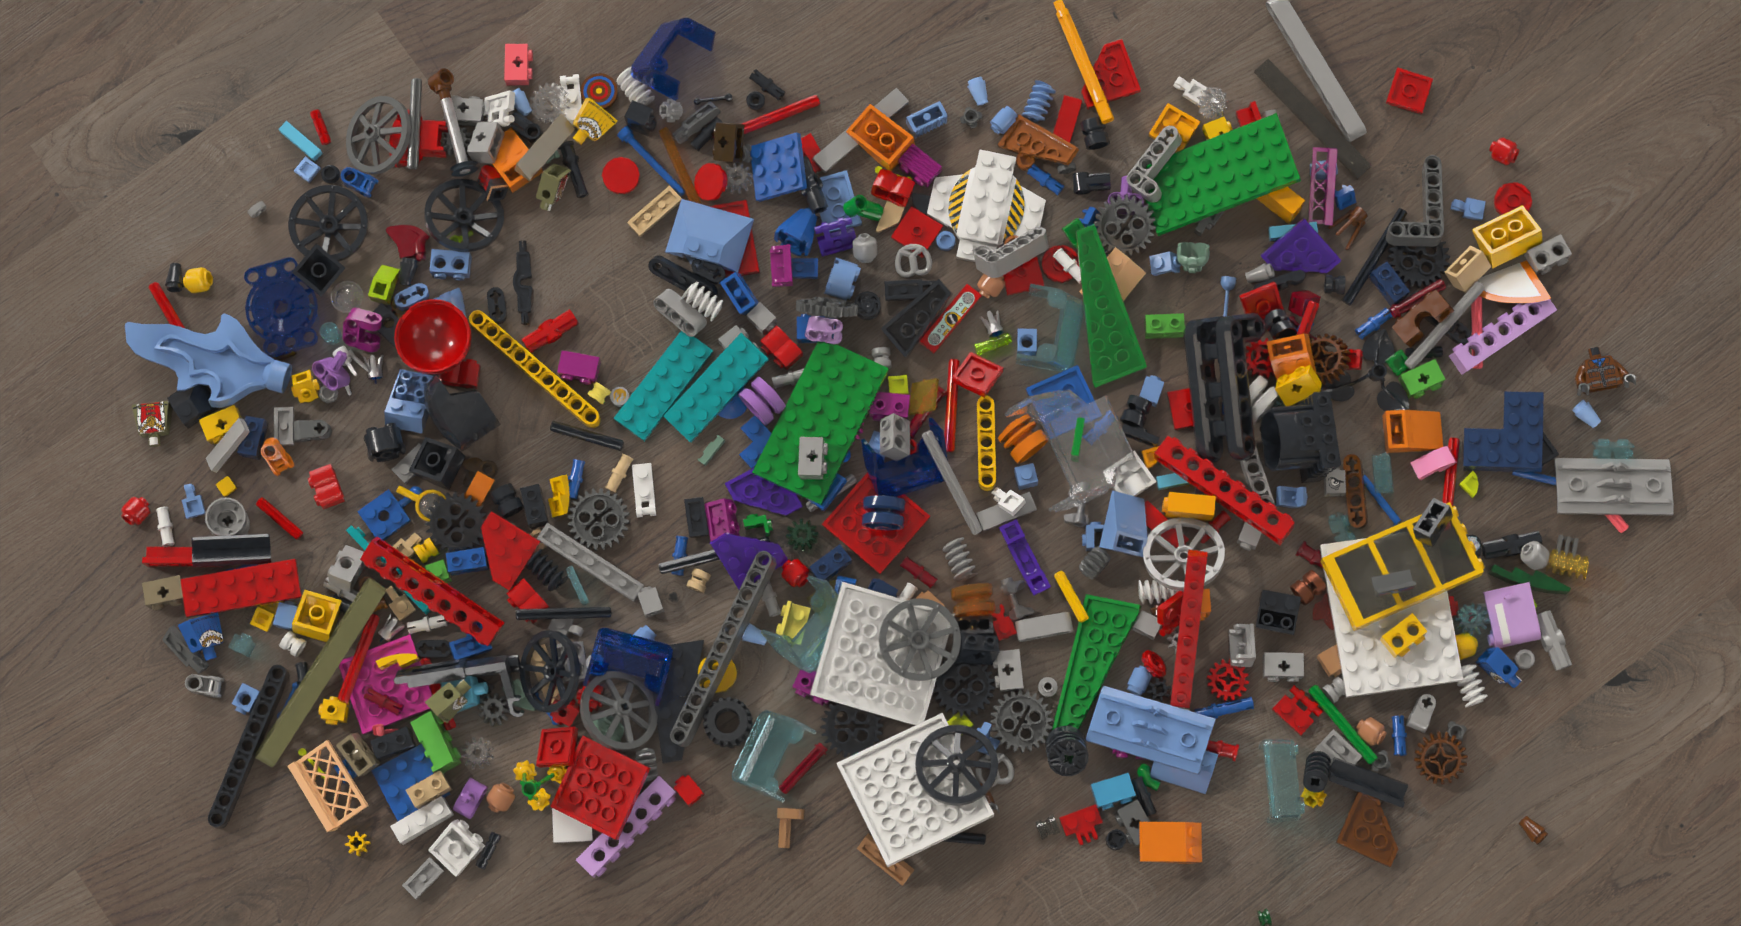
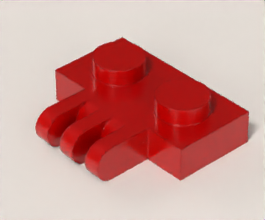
M1096 804L1059 817L1065 836L1075 833L1080 846L1084 845L1081 838L1085 836L1087 843L1091 842L1089 837L1091 833L1094 840L1098 839L1094 826L1103 822Z

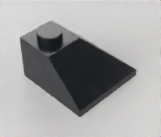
M198 384L186 391H176L167 397L172 408L188 429L198 423L199 419L219 409L210 406L208 400L211 397V393L205 385Z

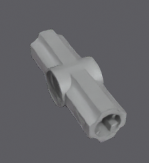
M1551 611L1538 614L1541 643L1544 650L1549 653L1555 671L1571 666L1572 663L1565 648L1564 636L1561 630L1557 628Z

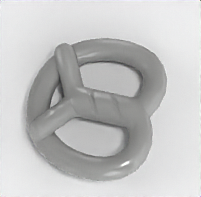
M909 244L897 252L895 268L897 273L904 278L912 277L915 274L923 276L930 272L932 258L924 246ZM921 252L924 254L927 262L926 268L923 270L918 269L916 258ZM902 255L909 257L911 268L909 272H904L901 268Z
M996 752L998 764L1001 761L1006 764L1008 776L1001 779L998 771L993 786L996 784H1008L1014 777L1013 765L1007 756ZM987 754L978 760L991 763V761H988L990 756ZM976 768L977 781L984 785L986 781L982 778L981 768Z

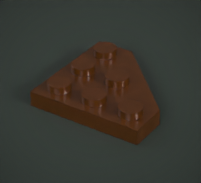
M1358 792L1336 843L1390 868L1399 849L1392 836L1380 800Z

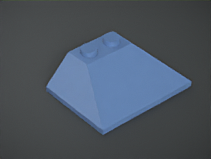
M681 199L665 253L684 258V255L718 264L725 270L738 273L754 219Z

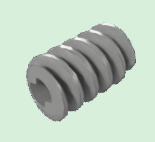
M963 537L947 543L942 549L944 553H947L945 558L950 560L948 565L953 567L951 573L956 574L954 576L955 581L967 580L978 574L971 572L976 567L969 566L973 559H966L970 552H963V549L967 547V544H960L964 540Z

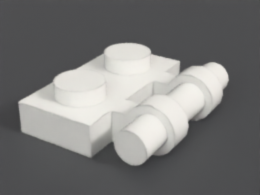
M509 90L485 98L483 116L488 117L487 122H498L502 127L514 122V116L509 115V112L514 110L515 92Z

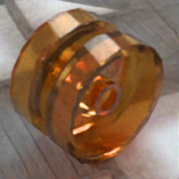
M991 583L968 584L950 590L951 600L958 602L953 606L954 617L985 616L996 612L995 601L987 599L994 594Z

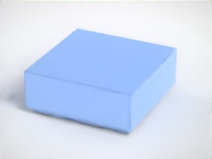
M305 156L294 172L310 183L321 168Z

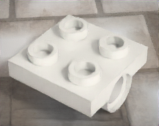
M1135 450L1103 471L1104 476L1116 492L1135 497L1157 482Z

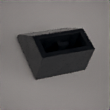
M1263 589L1260 593L1255 628L1294 635L1301 597Z

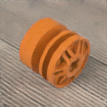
M1029 414L1011 422L998 437L1000 443L1006 441L1004 444L1005 449L1015 446L1010 455L1017 464H1021L1032 457L1049 441V438L1042 429L1032 432L1037 423L1035 421L1029 423L1032 419Z

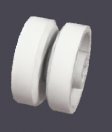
M1261 375L1249 386L1253 425L1259 421L1266 410L1272 408L1275 404L1274 402L1279 397L1274 386L1263 393L1268 385V381Z

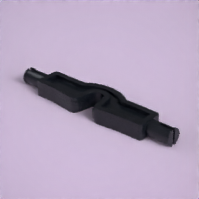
M521 240L519 241V252L516 253L517 270L513 276V287L517 294L521 324L525 325L526 323L528 325L529 313L532 312L533 290L532 286L521 285L520 283L522 280L531 279L532 271L530 253L527 252V241L523 240L522 242Z

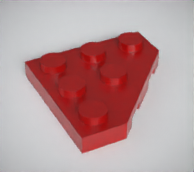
M1119 39L1104 44L1093 69L1107 102L1109 103L1141 92L1123 40ZM1084 84L1081 94L1087 109L1095 107L1086 84Z
M491 511L481 526L491 575L494 582L510 591L539 546L540 541Z

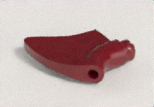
M395 225L386 228L387 234L398 247L400 259L403 257H416L418 262H421L422 259L423 261L426 260L425 244L430 238L426 232L411 225Z

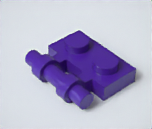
M841 217L837 219L838 221L824 222L820 226L814 227L816 234L822 232L824 234L817 237L821 256L853 248V240L856 238L854 228L846 229L847 225L853 224L851 217L845 219ZM840 228L838 232L829 233L830 230Z

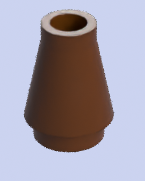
M1525 816L1519 822V825L1532 843L1535 842L1538 845L1548 835L1545 831L1546 828L1528 816Z

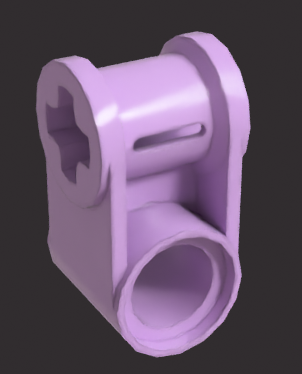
M811 316L808 320L805 337L811 341L838 344L842 340L841 331L843 324L838 319Z

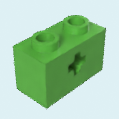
M1184 313L1145 315V339L1183 337L1185 328Z
M1434 359L1401 374L1398 380L1405 389L1408 399L1412 397L1418 399L1424 396V392L1429 389L1435 391L1441 388L1445 377ZM1420 378H1421L1422 380L1426 379L1425 384H1424V382H1420V383H1419V379H1420Z

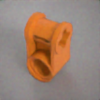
M267 438L261 448V455L268 463L272 472L279 476L285 469L293 468L294 462L276 438ZM272 446L275 451H269L266 447Z

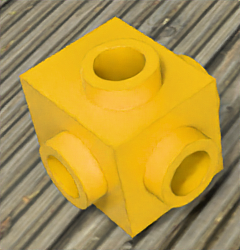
M310 370L292 375L293 386L291 390L294 398L298 397L300 404L311 402L318 398L320 385L317 379H313Z
M330 696L329 699H323V704L320 703L319 715H321V719L326 721L325 724L337 725V722L347 723L350 704L342 703L338 700V697Z

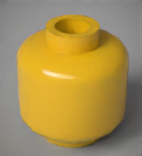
M203 267L189 269L183 278V284L191 293L206 292L213 284V277L211 272Z
M1468 632L1455 635L1459 659L1462 660L1474 656L1478 647L1477 639Z

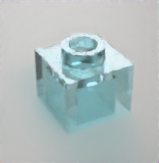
M242 633L241 636L234 634L228 648L250 658L256 643L251 641L253 637Z

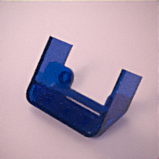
M681 18L662 23L632 64L631 76L676 101L678 99L680 81L666 74L668 62L663 58L664 54L678 35L712 51L716 32L691 18Z
M931 417L929 418L930 430L933 432L947 459L944 431ZM865 438L861 439L865 467L878 496L898 497L945 481L923 438L918 442L917 453L906 456L898 461L892 460L885 463L883 457L874 451Z
M600 628L596 635L583 686L587 687L590 674L603 676L609 668L645 678V687L650 691L658 692L655 705L659 706L666 684L673 649L665 643L610 628Z

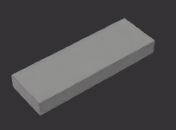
M238 418L206 457L211 471L217 473L250 433L244 419Z
M1030 492L1020 495L1025 499L1026 503L1014 516L1001 509L998 504L976 513L983 532L1036 511L1037 508Z

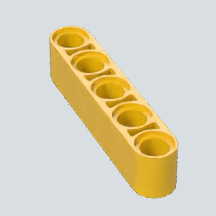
M986 395L985 398L981 396L977 401L978 483L982 490L990 491L995 487L996 483L994 400ZM983 402H988L991 407L984 410L980 405ZM989 421L991 426L983 428L981 422ZM984 439H988L992 444L989 447H984L981 442ZM984 458H989L992 464L984 466L981 461ZM990 477L993 482L990 485H985L982 479Z

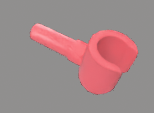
M383 724L372 726L373 734L380 737L399 730L384 729Z

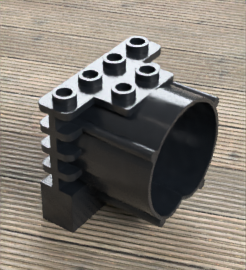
M1328 391L1314 392L1304 401L1294 406L1272 407L1264 412L1259 430L1264 445L1265 466L1271 471L1299 469L1301 483L1320 482L1341 465L1331 395Z

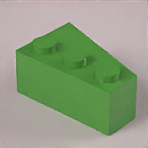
M429 711L410 722L419 742L422 743L425 749L424 754L426 758L429 757L433 764L431 769L434 773L438 771L445 773L462 763L460 760L462 757L461 753L451 743L453 740L448 730H444L442 726L443 720L433 711Z

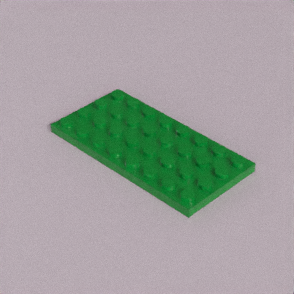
M1277 113L1175 152L1153 179L1162 192L1160 200L1153 203L1146 200V203L1149 204L1148 209L1153 210L1151 217L1156 218L1153 224L1156 226L1157 235L1160 236L1300 182L1301 178ZM1152 164L1147 165L1145 169H1149ZM1155 189L1149 190L1148 194L1153 193Z
M818 341L752 473L822 506L880 390L889 368L837 344ZM800 437H823L825 443H828V454L824 455V462H827V474H823V479L799 478ZM816 455L810 458L811 462H814V459L817 458Z

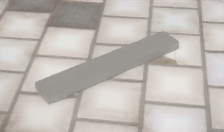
M895 88L874 107L888 118H892L909 101ZM848 129L812 158L824 173L859 145L846 133Z
M546 523L536 538L633 602L638 596L637 593H640V590L644 587L642 583L549 523Z

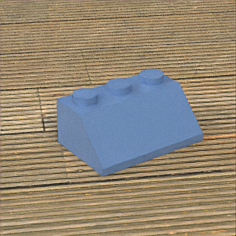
M1205 751L1199 774L1153 762L1150 775L1151 778L1206 794L1218 754Z

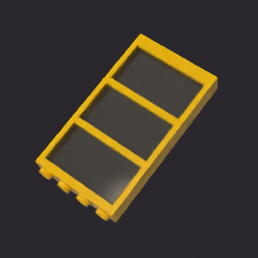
M1450 502L1446 504L1451 507L1453 517L1433 547L1415 538L1413 528L1422 516L1421 514L1321 559V564L1353 631H1357L1482 576L1484 573L1483 569H1485L1484 564L1480 558H1477L1475 545L1472 541L1468 540L1466 536L1468 534L1467 529L1463 523L1460 524L1457 518L1459 513ZM1410 569L1412 580L1416 582L1414 590L1375 598L1371 577Z

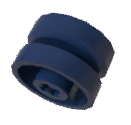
M892 496L864 497L863 509L867 513L862 515L863 527L876 530H901L904 528V517L900 515V513L905 511L904 499Z

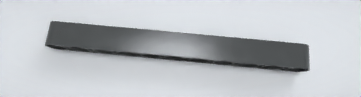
M761 551L755 556L671 731L670 738L672 742L680 747H687L691 744L703 720L706 709L715 695L776 568L777 562L775 557L767 551ZM769 558L768 564L762 565L763 560ZM757 575H761L760 581L754 583V578ZM752 592V598L746 600V595ZM744 610V615L741 618H737L738 612ZM735 627V633L729 636V630ZM727 645V650L724 653H720L721 647ZM718 662V668L712 671V665ZM710 680L709 687L704 688V682ZM701 697V704L695 706L696 699ZM693 715V721L687 724L688 716ZM681 733H684V739L682 741H678V736Z

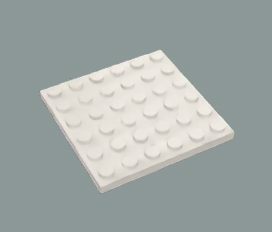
M842 582L810 695L912 725L924 722L936 678L914 681L899 676L885 663L879 648V631L884 618L895 606L906 600ZM913 606L918 627L921 630L933 608ZM906 608L899 612L892 621L913 632ZM938 612L926 633L930 634L950 628V625L946 618ZM888 627L886 635L887 646L909 640L905 635ZM949 634L930 639L929 642L945 650ZM917 636L915 639L918 644L922 643L921 636ZM911 646L889 652L891 658L899 667H902ZM925 647L931 669L934 671L940 667L943 656ZM917 650L907 671L915 674H925L926 671L919 650Z
M943 713L837 763L887 868L994 817V813L985 795L970 804L959 806L947 805L930 797L923 790L917 779L915 760L921 743L935 730L949 726ZM954 734L945 735L937 739L951 753H954ZM932 744L927 749L923 760L947 759ZM955 760L953 763H955V765H958L960 761ZM947 766L922 767L928 783L930 784ZM966 767L968 771L974 776L971 768ZM950 773L935 790L944 795L952 796L953 774ZM962 773L959 774L958 797L977 791Z

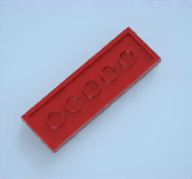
M296 559L180 579L187 618L302 598Z

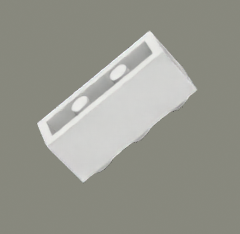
M440 796L390 827L398 841L404 845L454 814L445 798Z

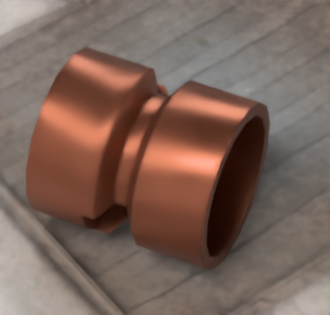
M1309 570L1303 575L1302 581L1297 580L1290 586L1292 593L1295 596L1301 597L1300 602L1305 606L1314 600V595H1320L1327 589L1323 580L1313 570Z

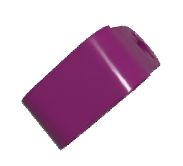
M352 308L343 323L342 338L344 343L350 347L367 352L378 351L380 349V337L365 331L379 330L382 325V317L371 311Z

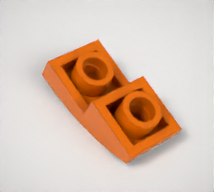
M478 471L465 493V498L472 495L471 501L478 499L479 501L476 505L481 506L495 480Z

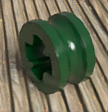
M1264 909L1263 912L1257 911L1260 925L1271 926L1272 921L1268 909Z

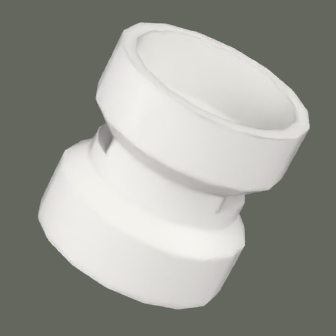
M289 631L281 640L279 647L290 651V654L294 657H298L305 648L307 641L297 638L295 633Z

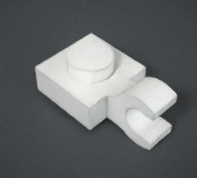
M1178 77L1173 85L1175 88L1185 91L1182 96L1197 106L1209 89L1194 79L1189 83L1181 77Z
M996 487L991 492L995 495L993 499L998 502L999 507L1012 516L1026 503L1023 497L1012 490H1009L1006 494Z

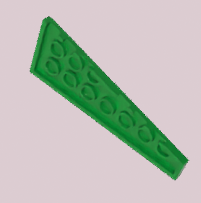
M1092 224L1077 230L1076 240L1092 382L1096 388L1144 369L1147 365L1096 227Z
M1088 594L1085 595L1083 607L1089 618L1078 624L1052 730L1060 726H1073L1080 729L1141 611V605Z

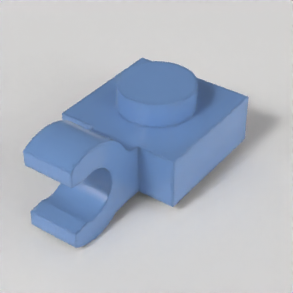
M1466 198L1465 202L1454 199L1451 202L1450 210L1463 212L1462 218L1482 221L1486 201Z
M184 485L187 498L182 500L186 518L190 519L205 515L206 511L202 496H196L194 485Z

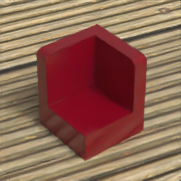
M1309 290L1292 292L1288 310L1303 317L1308 302L1313 301L1319 304L1321 296Z

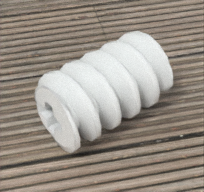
M631 66L619 75L616 82L618 85H621L620 88L622 91H625V95L629 97L630 102L634 100L647 106L654 100L655 96L649 97L652 91H645L647 84L640 85L643 82V78L636 79L639 73H632L635 67Z
M695 282L689 286L681 299L687 297V304L693 301L692 308L699 306V313L705 310L704 316L706 318L712 315L710 319L712 322L722 309L723 300L716 302V295L710 298L711 291L703 293L705 287L702 286L698 289L699 282Z
M1140 580L1138 582L1139 599L1142 605L1145 604L1146 599L1149 600L1150 604L1153 603L1154 599L1160 604L1161 599L1166 601L1178 592V590L1158 585L1155 580L1152 581L1151 585L1148 580H1145L1143 586Z
M1469 664L1461 667L1463 681L1458 682L1457 686H1464L1460 693L1467 694L1462 698L1463 701H1469L1465 708L1483 702L1488 696L1487 694H1481L1485 687H1478L1482 679H1475L1480 673L1472 671L1477 665Z

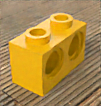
M1412 613L1380 638V641L1394 658L1398 655L1403 657L1410 651L1409 647L1415 643L1417 646L1426 639L1424 635L1427 633V630ZM1414 627L1417 630V635H1410L1407 629ZM1399 639L1402 642V646L1395 647L1392 644V640Z

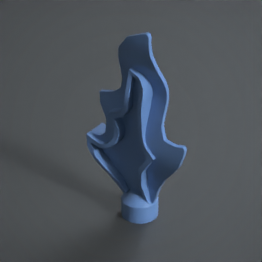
M222 314L217 330L208 334L193 332L171 324H138L132 322L125 324L126 342L136 355L175 371L178 377L177 391H186L198 384L210 386L212 392L208 401L211 407L224 408L233 405L251 392L265 388L283 394L289 384L292 365L274 360L262 352L251 340L238 320L228 314Z

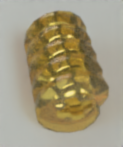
M1553 549L1550 553L1549 563L1546 565V572L1552 567L1554 574L1557 569H1560V575L1567 571L1568 577H1570L1574 572L1575 579H1578L1580 574H1582L1583 580H1586L1589 570L1588 556H1583L1581 559L1580 554H1576L1573 558V553L1571 552L1566 555L1565 551L1561 550L1558 554L1557 549Z

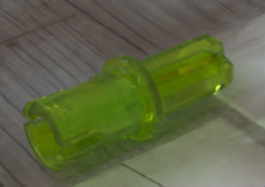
M1009 333L994 338L989 337L988 340L974 344V348L979 356L980 354L991 350L996 351L999 347L1011 344L1012 337Z

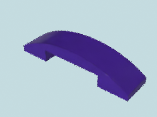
M1017 519L999 527L1006 545L1033 596L1051 588L1025 539Z

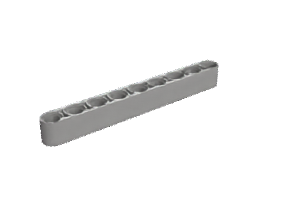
M1289 0L1267 1L1266 7L1346 140L1351 142L1366 134L1367 131L1362 120Z

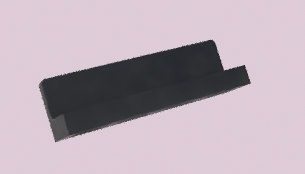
M270 534L191 538L193 567L271 563Z

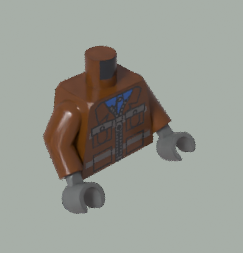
M1599 347L1588 349L1590 359L1584 360L1582 365L1578 367L1575 376L1578 396H1581V392L1588 396L1589 393L1619 388L1623 382L1625 388H1629V382L1636 385L1635 375L1629 374L1611 355L1601 357Z

